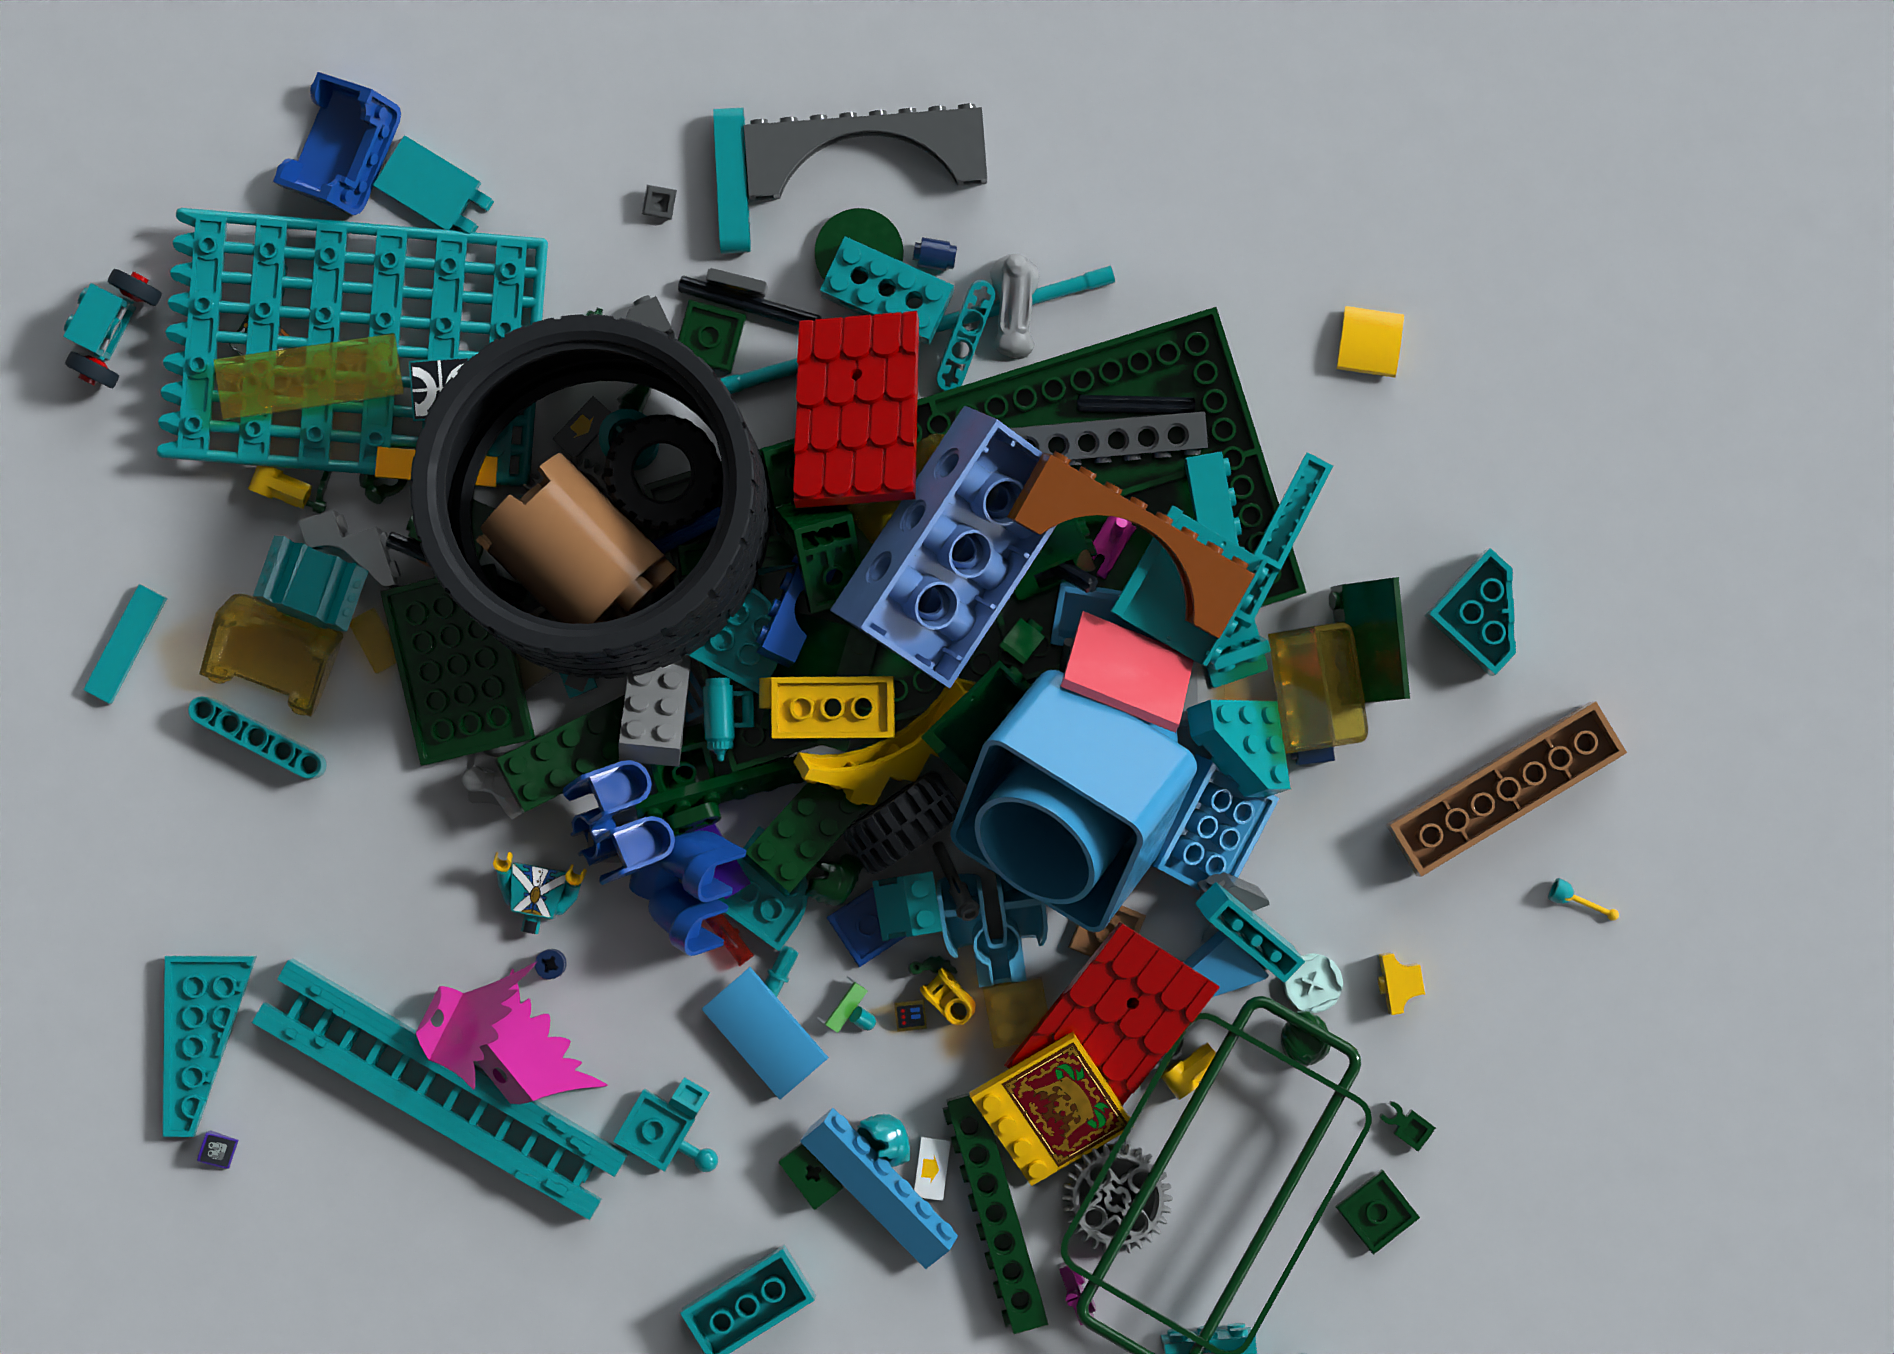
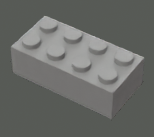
M685 654L681 660L663 668L659 667L655 671L636 676L628 674L619 738V761L632 760L638 763L679 767L692 657Z

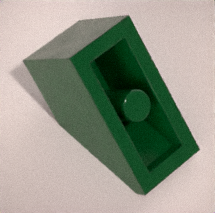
M1020 618L998 649L1023 666L1045 637L1040 633L1043 628L1030 618L1026 622Z

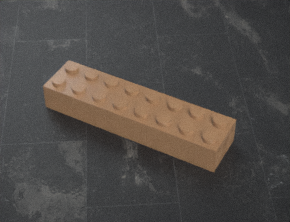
M1596 701L1589 702L1387 823L1386 826L1415 875L1422 877L1625 755L1627 751Z

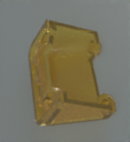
M234 594L215 613L199 675L205 676L210 681L218 684L230 681L234 676L243 678L289 696L287 704L294 713L311 717L318 707L340 650L343 634L341 631L328 627L325 630L278 612L275 607L267 605L255 597L246 594Z

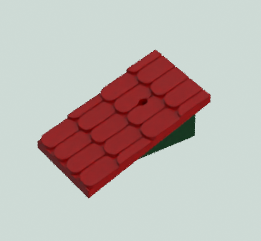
M917 311L799 321L793 484L796 508L916 499L919 317Z
M1119 922L1004 1066L1010 1069L1074 1032L1123 1106L1131 1094L1136 1092L1163 1055L1171 1049L1188 1025L1193 1023L1220 986Z

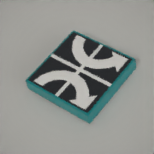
M469 357L409 361L414 422L425 420L432 404L439 397L438 394L450 378H454L458 374L457 370L470 359Z

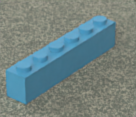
M832 1108L809 1127L800 1142L925 1269L950 1251L958 1237L952 1226L945 1222L933 1210L932 1206L912 1189L910 1183L903 1179L885 1158L878 1157V1153L870 1146L868 1140L860 1136L844 1116Z

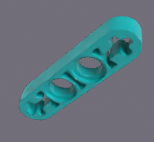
M977 280L968 288L936 373V380L944 391L960 387L963 384L991 311L996 294L993 286L986 280ZM982 286H985L986 292L990 294L988 299L983 298L979 305L980 308H985L984 313L975 308H967L969 303L975 306L977 296L973 293L975 289L980 290ZM967 314H975L979 317V325L976 329L967 330L963 327V318ZM957 342H965L969 347L968 354L963 358H957L952 354V347ZM947 359L957 364H964L962 369L956 366L954 375L958 380L956 382L951 381L949 385H945V379L942 377L943 373L948 374L952 367L950 363H946Z

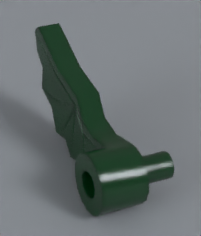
M324 471L315 502L307 500L306 506L312 507L313 512L321 514L326 510L327 502L323 501V496L332 471Z
M931 956L924 960L922 964L914 961L908 966V971L911 975H917L926 970L938 973L941 967L947 969L951 974H957L958 972L955 967L951 966L950 960H943L941 956L936 958Z

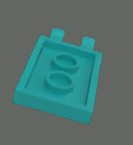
M405 135L373 184L378 190L440 228L453 230L454 226L469 234L476 232L478 229L476 223L462 216L469 202L472 201L486 211H489L494 203L492 198L478 191L481 185L479 180Z

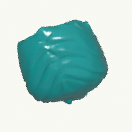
M877 1114L874 1117L870 1116L860 1121V1124L857 1126V1133L868 1140L870 1146L878 1153V1157L885 1158L891 1167L910 1161L909 1137L901 1120L890 1114Z

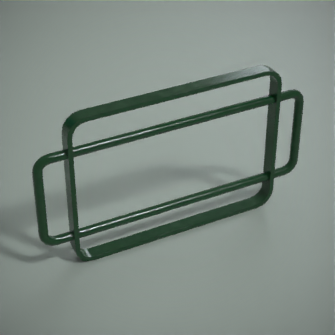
M1258 996L1247 1000L1232 1025L1209 1013H1200L1193 1023L1188 1025L1165 1055L1063 1237L1061 1256L1065 1264L1071 1270L1089 1280L1076 1305V1312L1080 1322L1086 1328L1131 1354L1155 1353L1089 1314V1304L1099 1286L1194 1341L1195 1343L1189 1354H1203L1205 1349L1215 1354L1244 1353L1253 1341L1369 1132L1372 1123L1371 1111L1366 1102L1349 1092L1361 1068V1056L1358 1050L1349 1042L1270 998ZM1263 1008L1345 1054L1349 1059V1066L1338 1085L1243 1032L1254 1010ZM1199 1020L1212 1021L1227 1029L1228 1033L1092 1274L1071 1260L1068 1254L1070 1239L1186 1032L1193 1023ZM1241 1037L1333 1089L1334 1093L1198 1336L1103 1279L1236 1041ZM1345 1097L1349 1098L1361 1106L1365 1113L1366 1122L1362 1132L1245 1342L1235 1350H1224L1215 1346L1209 1341Z

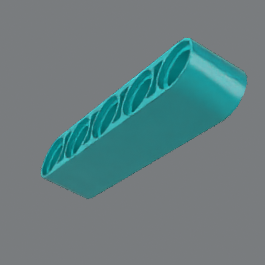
M744 108L713 109L721 254L751 252Z
M201 696L193 699L189 704V716L198 724L301 777L309 779L318 778L326 771V760L320 753L214 698ZM203 702H207L211 707V713L205 719L198 712L199 706ZM229 716H234L238 722L237 728L233 732H229L225 728V721ZM257 729H260L264 734V741L259 746L254 745L251 741L252 733ZM283 743H287L291 748V754L285 760L281 759L278 755V747ZM309 757L315 758L318 765L316 771L311 774L304 768L305 760Z

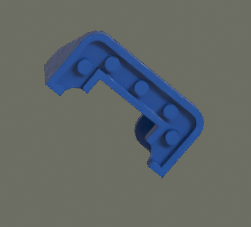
M317 72L310 88L312 102L319 106L320 109L299 160L285 159L278 166L273 182L343 212L357 215L363 211L374 187L373 184L378 177L399 126L401 110L397 104L373 89Z

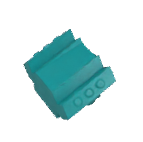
M274 535L253 597L275 607L278 612L325 630L328 627L336 631L347 632L369 571L357 563H347L338 556L320 552L304 543H295L285 536Z

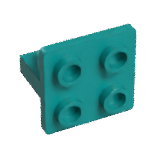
M1255 619L1248 629L1238 624L1230 638L1224 636L1219 644L1223 648L1215 664L1209 662L1206 666L1211 685L1215 688L1268 670L1265 653L1271 652L1270 644L1267 639L1259 636Z

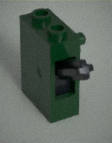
M1073 518L1055 527L1014 590L1019 601L1064 582H1068L1086 593L1096 590L1098 580L1087 572L1097 569L1093 556L1098 555L1092 539L1086 540V536H1089L1090 532L1084 518L1080 520Z

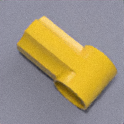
M256 467L248 490L271 499L273 497L287 504L304 509L307 500L310 498L312 485L283 474L284 471L274 467Z
M1206 1042L1186 1059L1177 1061L1165 1070L1161 1078L1178 1100L1187 1096L1198 1086L1216 1052Z

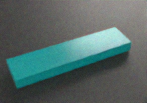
M141 584L138 585L86 683L84 691L109 704L113 703L168 598Z

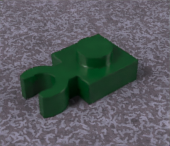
M1390 1101L1388 1104L1395 1108L1396 1113L1392 1118H1388L1381 1113L1379 1115L1381 1120L1390 1125L1396 1124L1398 1127L1393 1133L1419 1152L1436 1127L1412 1109L1405 1116L1401 1106L1394 1101Z

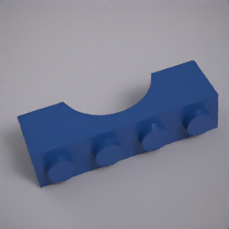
M794 553L791 560L795 563L792 572H786L779 588L783 590L779 600L775 598L769 608L767 615L771 616L770 622L767 627L762 626L755 641L759 643L756 653L787 668L795 663L807 637L795 618V603L800 592L804 590L796 553ZM836 569L830 570L827 573L826 582H831Z

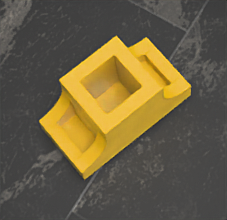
M1391 952L1379 954L1382 976L1378 977L1380 994H1385L1389 1014L1404 1013V1006L1410 998L1425 995L1421 966L1417 963L1402 965Z

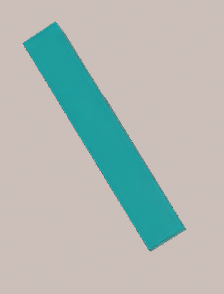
M1306 452L1253 553L1261 559L1265 558L1268 560L1265 568L1269 569L1261 585L1255 583L1251 589L1250 594L1254 597L1246 611L1244 612L1240 609L1234 619L1239 625L1247 629L1252 625L1333 468V465Z

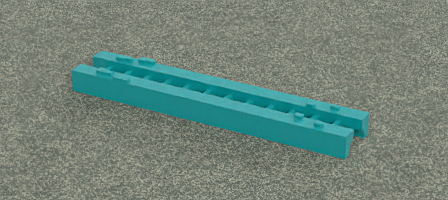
M295 959L287 961L277 980L300 993L288 1014L264 1002L251 1023L503 1169L528 1186L537 1189L586 1219L590 1220L602 1198L581 1187V1183L586 1182L595 1166L615 1177L629 1154L537 1100L524 1104H511L484 1070L475 1064V1089H472L453 1071L428 1060L417 1039V1030ZM310 1000L325 1008L314 1029L299 1022ZM336 1015L351 1023L339 1045L325 1037ZM362 1030L377 1038L365 1060L350 1052ZM388 1045L403 1053L391 1075L376 1067ZM412 1059L430 1069L418 1090L400 1081ZM437 1074L456 1084L444 1105L425 1096ZM463 1089L482 1099L469 1121L451 1111ZM489 1104L507 1114L495 1136L477 1126ZM515 1119L533 1129L521 1151L503 1141ZM541 1134L559 1144L548 1166L528 1156ZM566 1150L585 1160L573 1182L554 1171Z

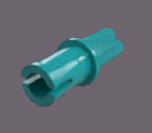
M789 946L782 947L772 969L767 970L768 976L764 983L776 997L783 984L789 981L788 975L799 955L794 948Z

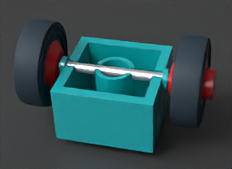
M114 268L107 282L118 288L120 293L126 296V298L123 297L122 299L92 283L88 288L82 290L77 302L80 305L75 314H71L64 325V331L66 332L63 336L94 352V356H96L95 358L90 355L82 356L72 351L69 353L65 365L79 372V379L95 386L96 382H99L112 389L115 387L120 375L108 369L106 363L101 360L104 361L105 358L110 360L137 308L133 306L134 302L132 300L145 302L152 306L158 304L162 293L147 284L149 279L136 272H132L129 275Z

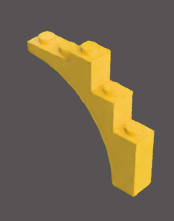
M957 678L951 688L945 686L929 708L906 728L897 732L895 738H887L866 748L842 754L817 755L799 752L794 760V764L805 781L812 784L820 782L828 784L835 789H843L846 798L850 802L857 805L864 803L875 806L890 777L897 781L904 779L915 782L929 755L933 754L939 757L921 736L968 692L976 682Z

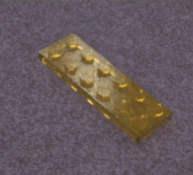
M395 334L213 359L223 420L404 394Z

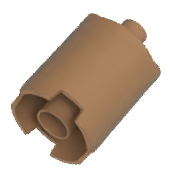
M561 453L552 456L539 466L537 470L544 478L541 483L531 488L520 500L509 494L481 526L480 529L484 534L479 536L476 541L558 622L591 624L607 622L639 612L641 608L638 604L649 593L651 595L656 593L677 571L665 558L666 556Z

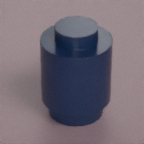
M922 237L921 243L915 242L912 260L918 261L917 267L946 271V268L953 269L957 246L950 245L949 241Z

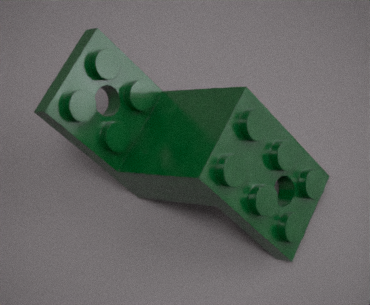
M795 439L760 449L777 530L797 554L806 603L809 612L812 614L832 608L862 561L853 516L845 505L796 508L793 490L794 477H791L789 474L790 468L795 464ZM838 569L840 571V576L835 582H826V575L830 570Z

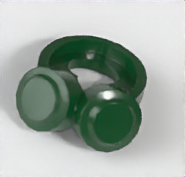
M360 474L359 476L360 486L365 488V496L375 504H381L386 497L398 494L407 483V480L398 479V482L392 486L386 484L376 486L373 485L374 481L379 478L375 477V475Z

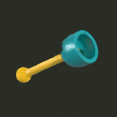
M1557 878L1551 886L1548 899L1555 903L1565 904L1573 900L1607 915V918L1611 921H1615L1619 917V913L1615 909L1608 910L1574 895L1572 885L1563 879Z

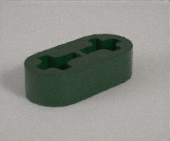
M710 802L670 815L664 821L670 825L674 836H678L713 825L722 818L718 804Z

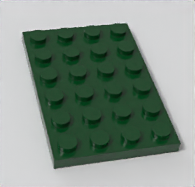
M495 563L481 566L490 585L503 600ZM436 577L380 591L421 766L536 739L516 653L505 647L463 611L449 596V593L444 590Z

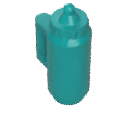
M730 678L705 679L706 686H703L705 740L707 741L708 750H714L717 760L723 761L727 749L733 748L735 728L755 727L753 691H733V685H730ZM733 696H741L742 723H734Z

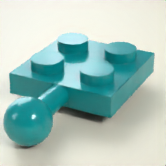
M643 1089L613 1141L664 1172L677 1150L693 1159L697 1169L702 1172H711L718 1165V1156L715 1151L709 1148L700 1150L684 1141L696 1118L693 1119L670 1106L667 1101L646 1089Z

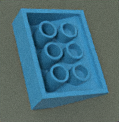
M1195 754L1194 757L1197 763L1196 774L1164 844L1151 866L1199 890L1197 882L1205 880L1213 874L1226 872L1237 878L1239 877L1280 798L1275 795L1269 797H1244L1237 789L1238 783L1230 775L1225 776L1211 760Z

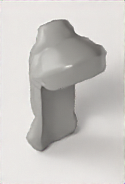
M1009 254L995 261L990 270L992 286L1000 301L998 333L994 347L999 353L1008 357H1028L1035 346L1030 335L1029 325L1032 314V294L1038 286L1039 271L1036 265L1020 254Z

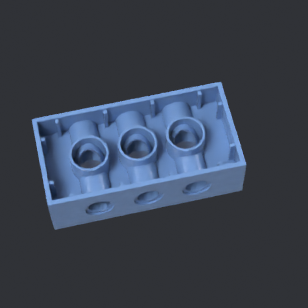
M964 405L916 479V499L901 501L830 611L919 671L944 686L951 688L1056 527H1051L1039 535L1007 518L1039 461L1042 452L999 420Z

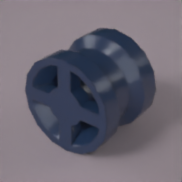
M547 949L541 952L535 960L537 962L535 964L536 972L539 976L548 980L561 976L567 967L565 955L557 949Z

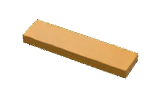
M377 447L375 477L411 480L412 461L416 450ZM485 457L475 486L496 488L498 457Z

